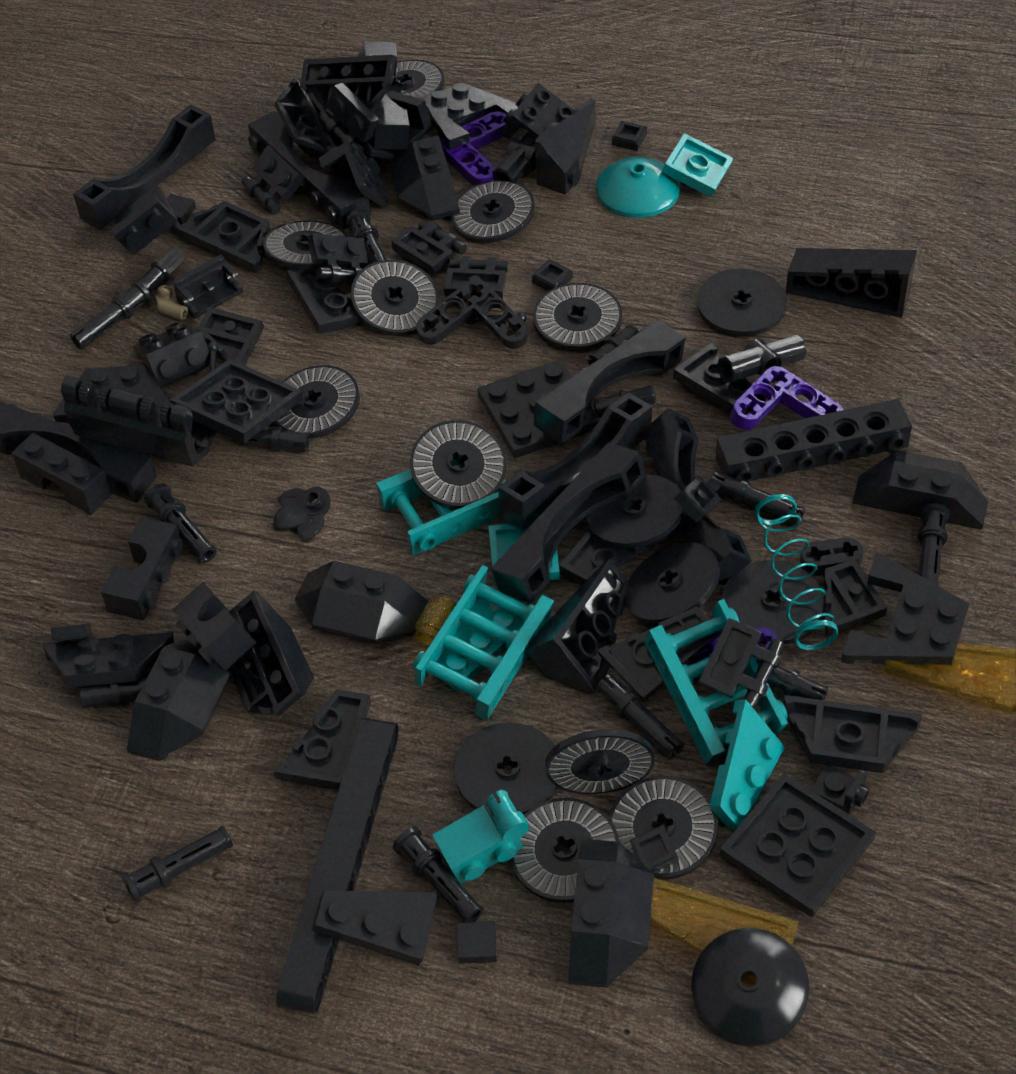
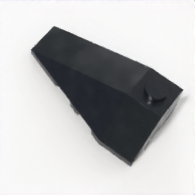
M590 99L575 108L572 116L568 114L562 116L560 123L553 122L549 124L535 140L537 185L566 195L573 186L578 184L596 123L595 100Z
M611 559L605 560L550 618L525 650L545 676L589 693L596 690L598 683L609 670L610 666L598 655L597 649L607 645L610 647V645L615 644L617 634L614 632L617 617L622 616L625 605V591L628 581Z

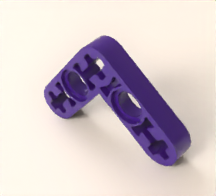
M491 112L462 126L463 129L469 132V135L480 134L479 137H469V143L449 150L445 146L444 137L440 139L446 161L473 186L485 181L494 180V166L477 149L504 137L500 134L506 125L503 122L506 114L503 112ZM465 159H472V160H474L473 162H470V163H463V162H461L462 160H465Z
M774 366L768 368L735 402L730 413V420L732 424L740 429H753L778 402L803 418L843 411L844 409L839 403L788 370ZM777 381L778 383H777V384L774 386V388H773V387L771 386V383H774V382ZM754 394H761L768 399V401L764 402L758 400L754 396ZM796 395L805 396L810 402H803ZM748 408H750L752 410L751 414L748 413L747 415H745V413L748 411Z

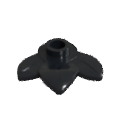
M312 487L307 490L300 488L287 490L277 498L282 508L275 514L273 528L276 531L297 527L304 543L308 542L324 526V515L329 511L331 502L328 492L321 487Z

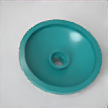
M628 157L612 163L601 172L597 179L596 192L601 204L611 212L624 217L646 218L661 214L676 203L680 194V181L674 180L662 173L665 163L649 157Z

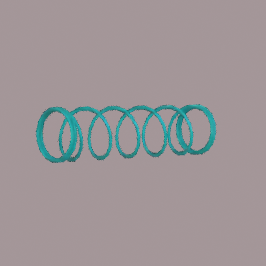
M785 494L768 496L756 506L754 512L757 522L766 529L763 537L764 545L769 551L774 553L771 559L772 570L776 575L782 577L778 587L779 593L784 600L790 602L786 611L787 619L792 625L798 627L794 635L795 645L804 650L824 648L830 645L838 635L837 625L832 622L834 616L829 613H821L810 617L801 625H798L791 619L789 612L793 603L810 604L819 601L825 595V590L822 588L807 589L799 593L792 600L787 598L782 591L784 579L797 580L807 578L815 573L817 565L814 563L799 564L791 568L784 575L780 574L774 566L777 554L787 556L801 553L807 549L809 541L803 538L793 539L784 543L775 551L770 548L766 540L768 531H788L800 524L801 517L794 515L797 509L796 501L791 496ZM786 499L793 503L792 510L787 515L778 519L766 520L759 516L760 508L770 501ZM791 517L798 518L797 524L792 527L771 529L773 525L783 523ZM792 542H806V546L799 551L792 553L778 552ZM806 565L814 567V570L807 575L801 577L787 576L799 567ZM814 590L822 591V595L817 599L805 602L795 601L807 592ZM821 616H829L830 619H831L830 621H828V620H815V621H811V620H813V619H815V618H817V617H821ZM826 626H831L834 629L833 635L821 643L805 645L798 641L799 635L807 629H819Z

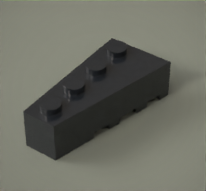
M796 248L787 274L786 293L902 318L910 295L917 250Z

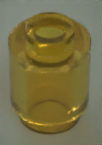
M446 596L431 597L415 624L416 631L414 636L419 642L430 646L455 608V602Z

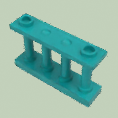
M455 459L453 460V466L458 465L461 469L464 467V462L459 463ZM410 469L376 483L379 504L384 512L398 507L411 527L407 534L412 556L431 550L436 545L500 518L499 493L496 492L455 511L431 501L441 517L423 524L409 502L423 496L413 481Z
M482 565L476 575L471 574L463 587L464 594L427 651L419 652L412 669L415 670L414 684L419 687L422 686L427 676L431 674L474 696L473 700L476 701L475 716L488 721L527 658L526 648L539 630L550 620L554 600L541 595L536 605L530 604L528 606L486 585L488 567ZM478 597H481L523 618L522 622L524 624L520 631L516 629L511 631L471 611V608ZM462 622L506 643L508 650L503 657L500 655L495 657L455 637L454 634ZM445 648H448L490 669L492 676L487 683L482 681L479 684L437 661Z
M724 599L718 601L712 610L713 619L675 635L666 634L663 626L659 625L650 629L644 639V643L705 765L719 760L725 752L724 747L728 730H733L735 723H732L721 729L713 727L708 717L709 711L745 696L747 690L738 686L733 698L719 692L704 698L701 695L698 696L692 685L693 679L702 676L710 657L687 666L686 664H681L676 653L680 647L718 631L722 633L728 618L739 622L735 610L731 607L728 608ZM751 657L744 672V675L751 678L754 677L759 667L754 658ZM769 687L765 696L760 697L758 701L761 709L758 715L769 725L772 732L777 735L788 724V715L783 703L775 699Z

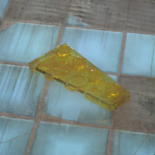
M958 643L952 665L906 664V660H886L885 664L882 665L883 672L1016 713L1015 648Z
M654 878L650 922L700 952L718 936L740 928H758L770 931L782 937L793 946L799 921ZM750 974L743 977L753 984L757 981L755 976Z

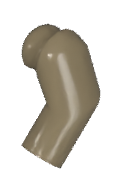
M166 285L158 287V294L155 295L157 310L163 315L184 321L188 315V308L175 303L172 296L174 292L172 287Z

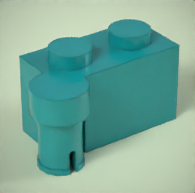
M505 790L496 791L501 801L500 803H497L495 797L491 794L486 800L488 807L483 805L433 834L449 867L461 884L465 881L477 879L487 868L498 862L510 860L516 855L517 851L524 848L520 838L528 832L530 828L529 823L523 813L516 810Z

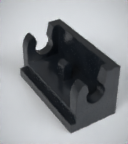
M219 255L172 281L177 302L180 305L186 306L188 313L196 319L205 314L209 307L216 308L243 292L242 286L234 279V277L238 276V273L222 255Z

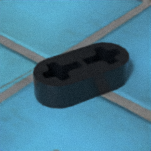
M853 538L809 543L806 550L801 552L800 564L814 563L817 565V570L812 576L824 575L826 568L854 558L860 565L863 557V546ZM842 552H848V554L852 557H847L846 553ZM812 556H815L816 559H817V560H820V561H819V562H815L814 559L811 558V557H812ZM806 565L802 566L801 569L809 574L814 570V567Z

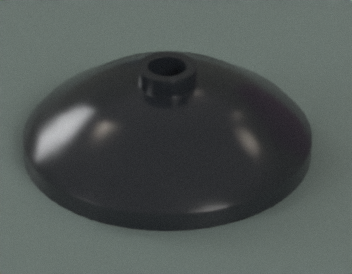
M740 928L723 933L704 948L694 966L691 990L694 1005L700 1018L713 1033L730 1043L755 1047L778 1041L796 1027L807 1007L809 980L801 957L786 940L767 930ZM745 975L755 976L757 979L755 985L751 987L744 986L741 981Z

